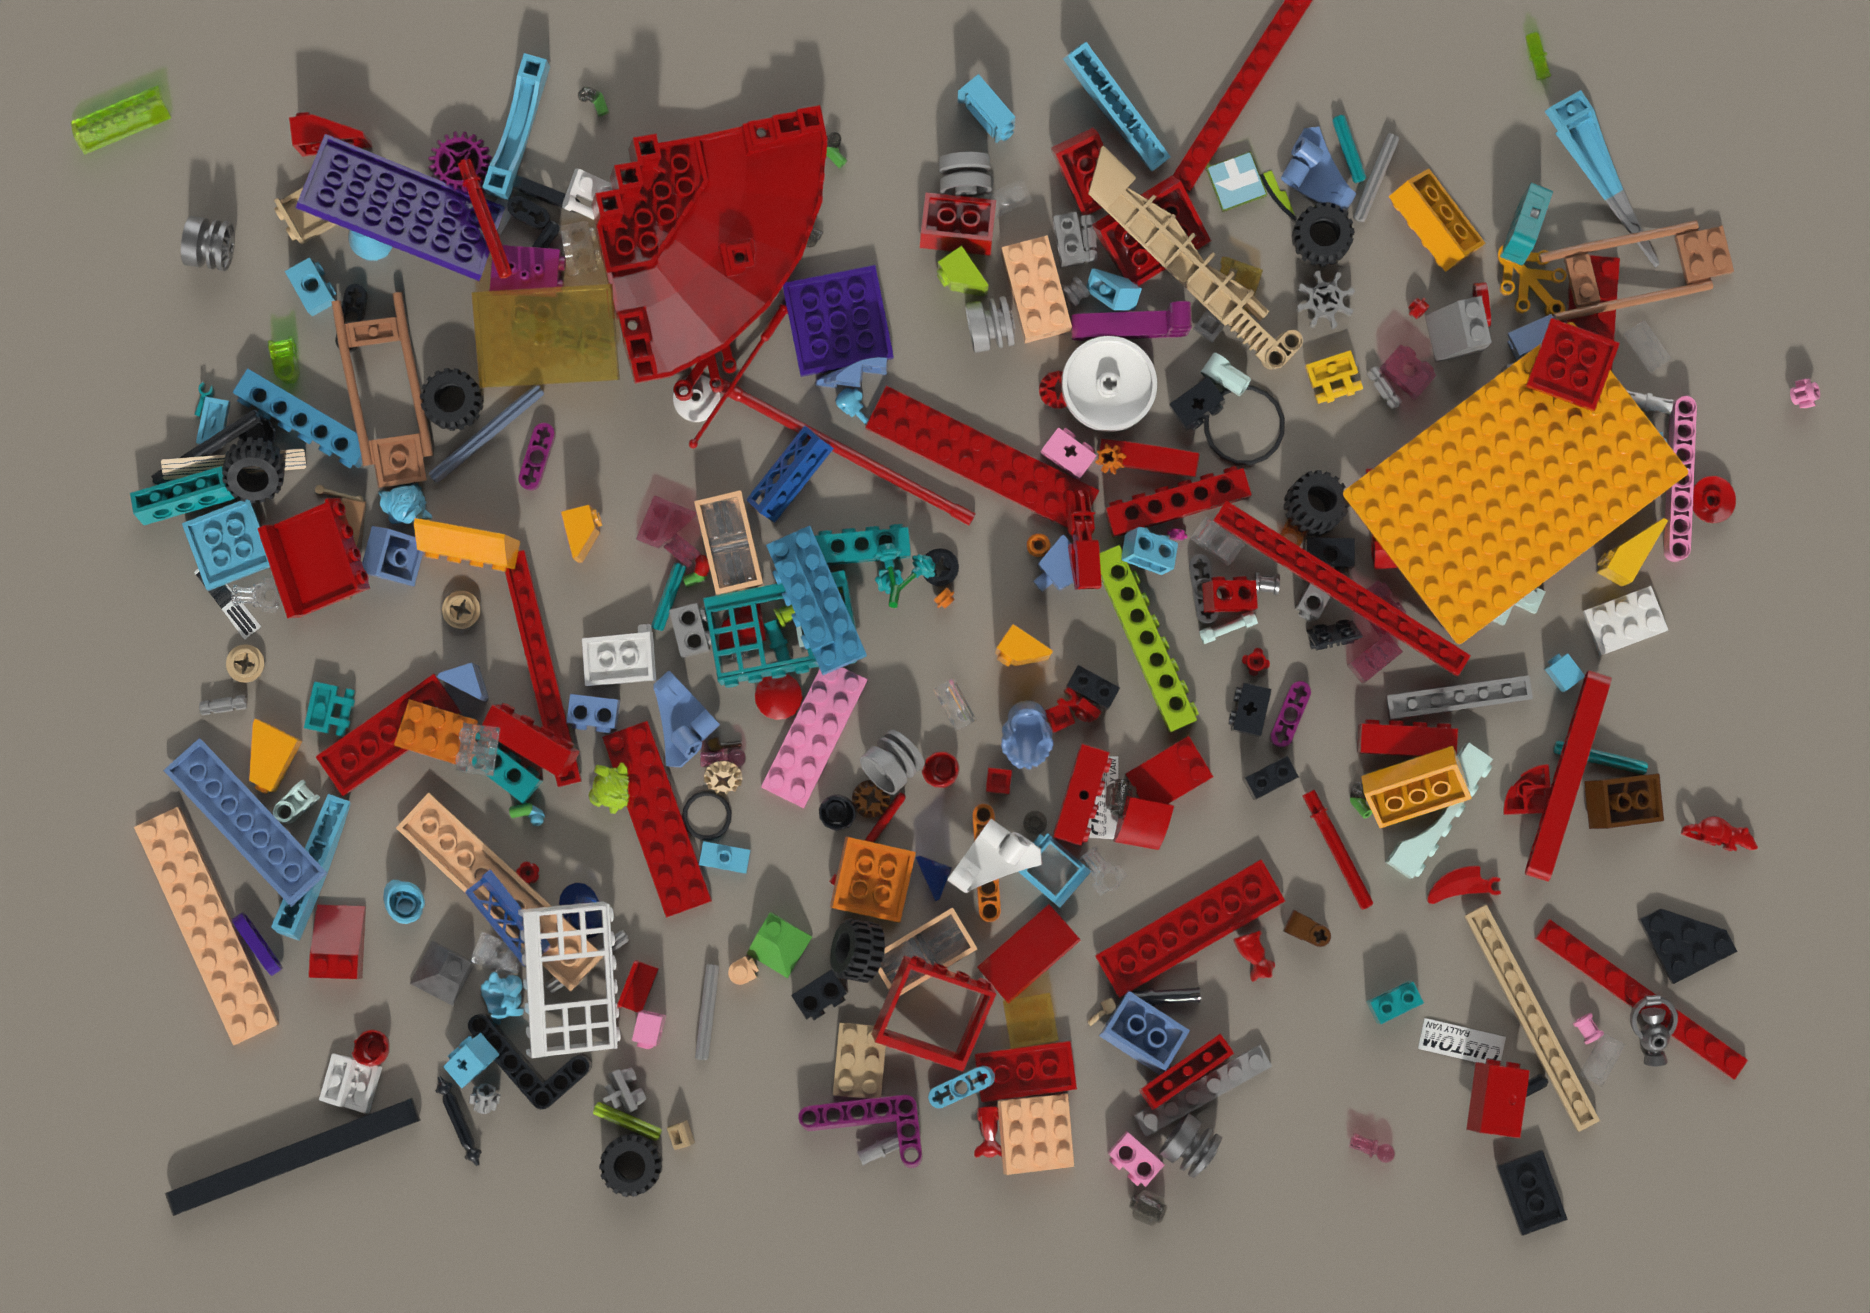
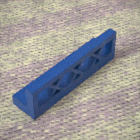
M805 425L746 500L760 514L775 523L834 448ZM809 435L811 437L810 441L806 446L802 447V442ZM795 455L794 461L787 465L789 458ZM777 474H780L779 480L776 483L772 484L773 478ZM765 492L764 499L758 504L756 500Z
M490 869L483 874L480 881L467 889L465 893L522 963V953L520 950L521 943L525 944V941L521 940L520 932L524 930L523 917L518 915V910L522 908ZM484 885L490 893L489 901L479 900L473 892ZM491 906L501 907L505 911L504 920L492 917L490 914ZM506 925L517 926L520 930L519 938L508 937L505 933ZM541 939L542 955L548 951L551 945L547 939Z

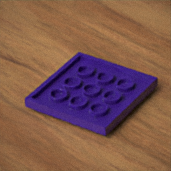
M875 265L786 282L783 285L801 377L839 370L869 358L894 359Z

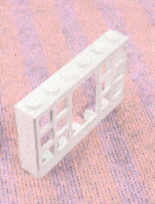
M593 902L518 910V915L523 917L524 930H521L520 935L521 940L525 941V954H522V963L526 966L527 978L523 979V985L528 992V1003H525V1012L529 1014L530 1027H526V1034L530 1038L531 1049L526 1050V1055L531 1058L618 1049L617 1042L620 1041L619 1027H616L619 1007L615 1003L614 995L618 992L616 979L613 977V970L616 969V958L612 955V946L615 945L614 932L611 931L610 924L614 919L612 907H609V904L606 902ZM601 910L602 927L586 929L585 911ZM579 912L580 930L563 931L562 914ZM557 914V932L540 934L539 916ZM603 933L604 950L587 952L586 934ZM580 935L581 953L564 954L563 937ZM558 937L559 955L542 957L541 939ZM604 956L605 999L544 1005L542 962ZM607 1004L608 1021L591 1023L590 1006ZM585 1006L586 1024L568 1025V1008ZM562 1009L563 1026L546 1028L545 1010ZM608 1027L609 1040L592 1042V1028ZM586 1029L587 1043L570 1045L569 1031ZM563 1032V1046L547 1047V1033Z

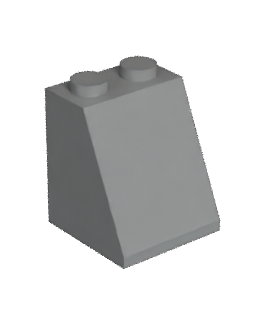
M1481 296L1456 301L1425 316L1435 362L1482 353L1492 343Z

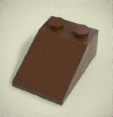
M1659 773L1584 781L1589 829H1609L1664 821Z

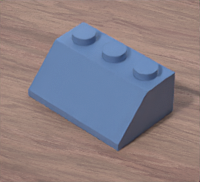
M1128 991L1110 1016L1099 1036L1155 1073L1161 1075L1169 1067L1190 1030Z

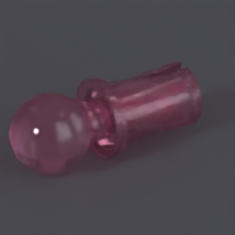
M722 749V752H700L701 767H705L718 761H727L741 767L746 762V754L741 749H733L729 754H725V749Z
M1353 1133L1349 1143L1350 1148L1364 1152L1370 1158L1376 1154L1378 1160L1383 1163L1391 1162L1395 1157V1150L1391 1145L1382 1144L1379 1146L1377 1145V1139L1371 1140Z

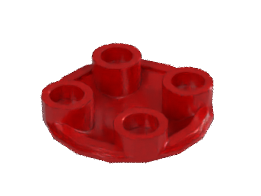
M788 674L782 678L764 677L757 685L755 702L760 712L768 718L775 720L787 719L795 715L801 705V687L797 680Z

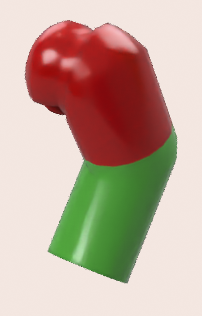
M697 556L694 572L682 577L687 588L707 578L710 570L707 556Z

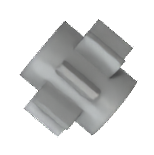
M481 1084L478 1088L473 1087L469 1103L474 1104V1111L481 1114H487L491 1110L496 1111L501 1096L500 1094H495L496 1087L490 1084Z

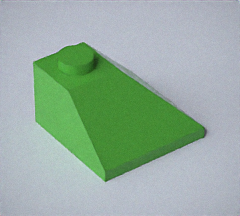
M770 912L746 954L788 978L812 936Z

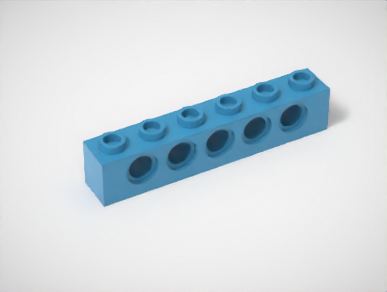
M247 368L233 391L239 397L237 402L247 408H250L251 405L259 409L258 413L268 420L271 417L279 421L277 425L288 432L291 429L299 432L298 438L308 444L314 441L320 445L318 450L328 456H331L332 453L340 457L338 462L351 469L352 465L360 468L362 458L356 432ZM261 391H266V399L262 402H258V393ZM281 403H286L287 410L283 414H278L277 407ZM301 415H306V424L298 426V418ZM322 427H327V435L324 438H318V430ZM347 439V448L338 450L339 441Z

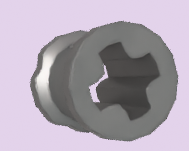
M1255 572L1254 580H1256L1257 594L1258 592L1279 594L1280 574L1269 576L1260 575L1259 572Z

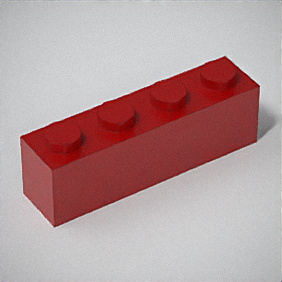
M502 703L491 706L479 729L480 731L557 777H566L580 752L573 747L574 743L565 738L560 740L554 736L555 732L547 727L542 726L540 728L535 725V720L524 714L518 715L514 712L515 708L509 704Z
M1365 719V724L1358 725L1357 753L1420 757L1453 746L1457 754L1458 729L1451 728L1452 724L1437 723L1436 728L1427 727L1428 723L1413 722V726H1403V721H1389V725L1379 724L1380 720Z
M1220 1033L1139 1091L1151 1109L1154 1110L1232 1056L1234 1052Z

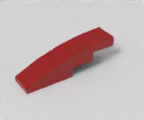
M1101 438L1099 451L1105 449V444H1108L1111 449L1116 445L1119 446L1120 451L1118 454L1123 453L1126 455V458L1122 459V464L1125 468L1196 477L1199 453ZM1109 456L1107 460L1113 462L1114 458Z

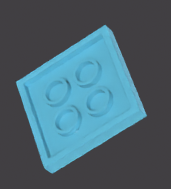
M250 500L233 503L182 523L206 590L210 591L270 567L257 529L261 527V524Z

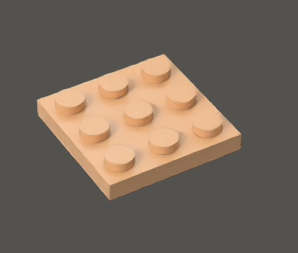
M1068 1094L997 1101L1003 1173L1005 1175L1074 1167Z

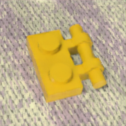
M1351 350L1305 365L1312 389L1322 386L1323 393L1315 395L1317 404L1323 402L1330 403L1335 401V398L1344 395L1348 397L1354 395L1356 391L1363 389L1360 380L1352 383L1350 376L1358 374ZM1342 379L1343 386L1331 389V382Z

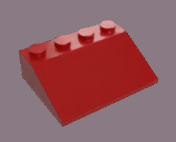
M1171 175L1141 194L1147 200L1155 195L1156 198L1152 203L1170 214L1174 213L1176 220L1188 237L1192 233L1196 235L1191 240L1196 250L1211 242L1180 180ZM1110 214L1092 224L1101 244L1122 277L1129 279L1139 286L1166 269Z

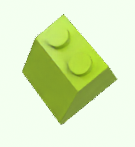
M962 246L938 261L937 278L944 287L948 285L951 291L983 297L988 294V283Z

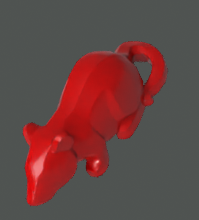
M1710 816L1698 824L1686 825L1681 829V835L1712 846H1721L1723 844V849L1727 851H1737L1738 848L1735 845H1740L1748 850L1758 849L1747 827H1733L1720 817Z

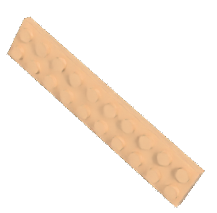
M428 792L396 827L399 832L464 892L480 881L483 874L491 869L522 909L552 907L431 793ZM484 885L473 892L479 900L489 901L490 893ZM491 906L490 914L492 917L504 920L505 911L501 907ZM557 914L539 916L541 933L557 932ZM562 916L563 931L577 930ZM506 925L505 931L513 938H519L520 930L517 926ZM580 935L563 937L564 954L581 953ZM558 937L546 938L551 945L542 957L559 955ZM586 938L587 952L599 951ZM604 956L542 962V965L569 991H572Z
M176 807L135 826V831L233 1046L279 1025L181 808Z

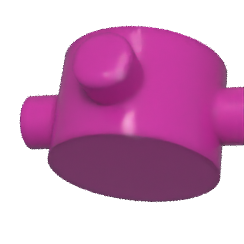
M1181 529L1167 531V535L1173 540L1184 541V538L1187 539L1188 536Z

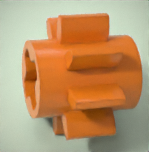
M1105 444L1104 450H1097L1099 459L1095 463L1103 465L1101 468L1102 472L1106 473L1110 469L1115 475L1117 469L1125 467L1122 464V459H1125L1126 455L1123 453L1118 454L1120 451L1119 446L1116 445L1111 449L1108 444ZM1109 456L1114 458L1113 462L1107 460Z

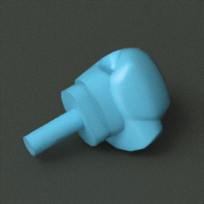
M846 388L842 390L836 397V405L847 415L849 414L851 418L856 414L867 425L869 420L860 411L864 407L861 404L862 393L858 389Z

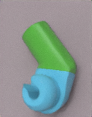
M531 803L515 805L509 808L511 818L527 816L531 818L530 822L534 826H540L544 822V812Z

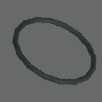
M1248 385L1246 390H1253L1266 396L1275 405L1280 417V434L1275 445L1264 456L1254 460H1235L1224 455L1214 445L1210 436V415L1204 418V433L1210 448L1221 459L1235 465H1254L1267 460L1279 448L1285 434V417L1279 403L1267 391L1253 385ZM1226 389L1220 393L1222 396H1224L1226 394L1231 393L1232 391Z

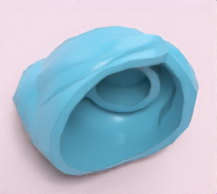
M391 880L386 884L383 900L385 908L392 919L402 924L418 920L425 906V899L421 890L411 882Z

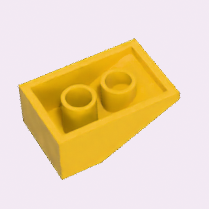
M1663 518L1614 549L1609 550L1607 553L1604 552L1597 563L1600 566L1597 573L1621 587L1632 583L1668 520Z

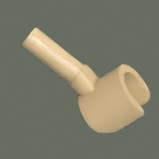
M1112 997L1101 1002L1103 1010L1087 1021L1090 1026L1116 1009V1004Z

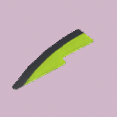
M1268 171L1260 174V180L1271 198L1283 212L1296 221L1297 219L1286 191H1280L1273 172Z

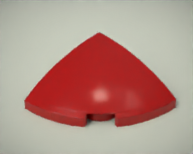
M758 603L756 608L763 642L766 641L761 605ZM751 605L733 608L736 625L753 622ZM730 616L724 620L721 628L731 626ZM755 627L737 630L740 646L757 643ZM732 631L720 634V650L735 648Z
M1549 764L1533 767L1520 775L1521 778L1507 792L1503 815L1543 813L1551 788Z

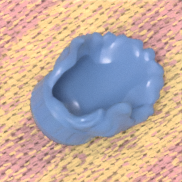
M1030 700L1020 701L1012 706L1008 713V721L1002 727V753L1006 754L1011 764L1019 769L1023 767L1031 769L1032 766L1037 767L1046 760V757L1050 756L1049 753L1054 746L1053 732L1046 721V712L1039 703Z

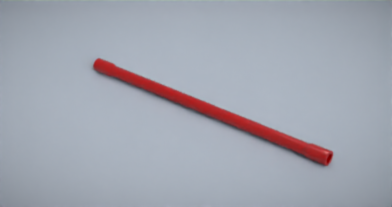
M726 379L723 380L725 387L720 392L723 395L731 384ZM735 385L728 396L797 433L806 425L818 437L834 448L832 452L945 511L951 517L970 526L976 515L971 510L947 500L745 392L744 389Z

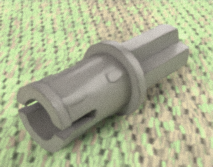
M898 1133L882 1141L876 1140L877 1143L857 1151L863 1166L883 1156L885 1158L886 1154L899 1149Z

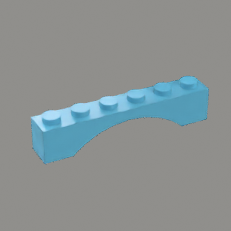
M526 53L523 55L507 123L482 187L487 195L510 200L513 190L512 186L519 171L550 70L547 59Z

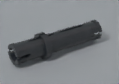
M1200 987L1168 990L1149 988V991H1131V993L1155 1007V1004L1201 1003L1200 995H1198L1200 994Z

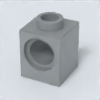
M1309 583L1295 609L1299 611L1298 615L1308 621L1312 619L1317 620L1331 596ZM1308 597L1317 599V609L1313 610L1307 606L1306 601Z

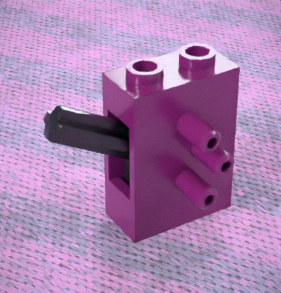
M549 221L532 247L503 245L512 275L501 279L492 260L489 292L493 296L559 301V294H563L564 280H561V271H565L566 257L563 256L560 249H550L548 247L560 232V225L554 221Z

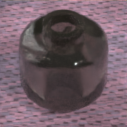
M1116 779L1115 783H1111L1106 787L1105 806L1110 810L1111 814L1123 816L1127 796L1137 798L1136 787L1129 784V781L1126 779Z
M1143 1190L1139 1195L1133 1196L1129 1208L1133 1209L1132 1216L1135 1220L1149 1226H1154L1157 1222H1162L1167 1205L1164 1204L1162 1196L1148 1190Z

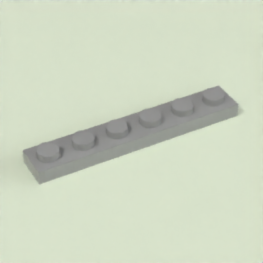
M1529 675L1386 696L1389 720L1533 699Z
M1258 1045L1197 1079L1156 1109L1152 1110L1149 1106L1136 1113L1134 1117L1145 1137L1183 1117L1185 1114L1194 1111L1269 1069L1272 1065L1261 1045Z

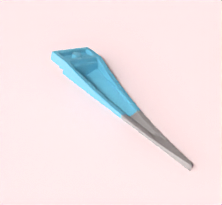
M1580 90L1549 107L1545 113L1557 129L1555 134L1630 234L1643 232L1612 163L1595 111L1583 92ZM1648 240L1636 242L1653 266L1657 267L1659 261Z

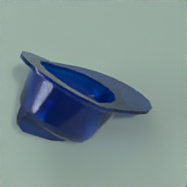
M573 883L562 891L559 905L599 902L596 893L588 885ZM601 910L585 911L586 929L602 927ZM579 912L564 913V918L576 930H580ZM600 933L586 934V938L596 937Z

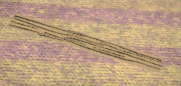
M304 449L280 450V454L283 453L285 470L306 468ZM225 455L161 460L163 479H179L220 466L223 467ZM257 466L242 468L247 473L265 472Z

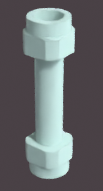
M1252 610L1242 614L1241 618L1215 628L1210 626L1200 630L1199 634L1202 642L1206 644L1215 641V637L1244 626L1246 628L1258 624Z

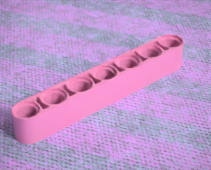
M1682 396L1674 401L1671 414L1669 415L1668 445L1675 454L1677 450H1682L1686 454V459L1682 463L1688 469V474L1684 477V485L1676 483L1666 490L1665 519L1668 522L1665 525L1664 555L1666 559L1672 562H1678L1687 558L1691 551L1697 405L1695 400L1689 396ZM1679 403H1684L1688 407L1687 414L1680 412ZM1679 426L1686 429L1687 436L1685 438L1678 434ZM1676 497H1680L1684 501L1682 509L1676 507L1674 502ZM1675 521L1682 523V532H1677L1674 529L1673 524ZM1674 544L1681 547V556H1676L1673 553L1672 548Z

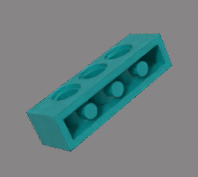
M222 466L130 493L133 514L143 525L233 500L235 497L231 495L232 490L227 491L225 488L226 483H223Z
M903 524L889 525V529L880 530L879 526L865 527V531L856 532V528L842 529V533L832 534V530L818 531V535H815L828 566L880 561L873 559V555L878 552L877 547H880L879 540L884 536L890 537L895 548L902 550L895 559L911 558L908 527H903ZM866 539L869 542V546L866 550L860 551L855 547L856 541ZM835 541H842L845 544L842 552L836 553L832 551L831 546Z
M477 725L465 760L521 803L525 804L543 782L539 778L541 773L530 765L527 768L519 763L522 760L512 751H509L507 754L501 749L503 744L492 737L486 738L481 734L482 731L479 730L480 727ZM476 740H480L483 743V749L479 753L472 751V743ZM499 754L502 758V763L499 767L494 768L490 760L492 756ZM513 769H518L521 772V778L517 782H512L509 777Z

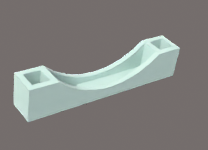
M1465 743L1457 756L1472 797L1479 788L1477 782L1481 776L1485 778L1492 769L1490 763L1493 758L1472 744ZM1464 801L1445 807L1434 823L1422 833L1411 839L1398 842L1386 863L1408 878L1419 877L1426 866L1423 864L1428 856L1432 857L1437 851L1439 845L1436 843L1440 837H1446L1451 830L1452 825L1450 822L1454 816L1458 818L1465 809Z

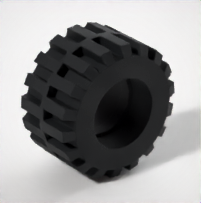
M1328 202L1325 205L1316 203L1314 207L1309 206L1305 212L1301 213L1292 231L1293 246H1296L1295 252L1297 255L1301 254L1303 256V261L1309 260L1311 261L1310 265L1315 266L1317 263L1320 264V267H1325L1326 264L1333 265L1337 260L1340 261L1348 252L1354 240L1355 229L1352 228V219L1347 218L1348 213L1339 210L1340 206L1332 207L1331 203ZM1325 223L1331 226L1336 233V242L1331 246L1316 244L1310 236L1312 225Z
M444 368L443 372L438 370L434 372L435 376H429L427 378L428 383L422 386L423 393H420L421 407L425 411L424 414L440 428L448 429L449 431H455V429L464 430V426L468 425L470 427L473 425L472 421L475 418L478 420L480 417L478 413L480 410H483L482 401H484L481 394L482 390L476 381L465 371L462 372L456 368L454 370ZM451 387L461 388L465 393L462 407L454 412H444L439 405L441 394Z
M248 437L247 441L241 439L237 441V445L232 444L230 450L226 452L222 472L223 483H226L225 488L227 491L232 490L231 495L235 498L239 496L243 502L250 500V503H256V500H260L262 503L266 502L267 497L270 500L274 498L275 493L278 494L281 486H283L285 474L283 453L280 454V449L277 446L272 447V442L269 440L263 442V438L259 437L258 440ZM257 466L262 468L265 473L253 475L247 473L242 468Z
M1316 470L1314 473L1309 471L1302 475L1287 490L1288 493L1284 497L1286 502L1283 504L1284 510L1288 511L1285 515L1287 519L1290 518L1292 520L1290 524L1293 527L1295 525L1299 527V532L1307 531V535L1312 536L1315 533L1316 536H1320L1324 532H1330L1347 515V508L1350 505L1343 497V491L1346 486L1344 483L1340 484L1338 482L1339 478L1337 476L1331 477V473L1327 471L1322 474L1321 470ZM1308 494L1317 496L1323 502L1325 512L1318 511L1312 507L1308 500Z
M853 918L845 919L839 925L835 932L830 952L831 968L836 977L868 983L874 979L882 965L885 953V936L882 927L877 923Z
M635 1133L624 1134L614 1139L605 1148L600 1158L601 1163L599 1164V1169L602 1172L600 1175L602 1180H605L607 1188L610 1187L613 1189V1193H620L624 1197H635L639 1194H644L658 1181L663 1167L661 1166L663 1161L662 1155L660 1156L658 1146L655 1147L651 1139L648 1140L645 1136L635 1135ZM626 1151H635L644 1159L645 1170L636 1179H628L618 1170L617 1160Z

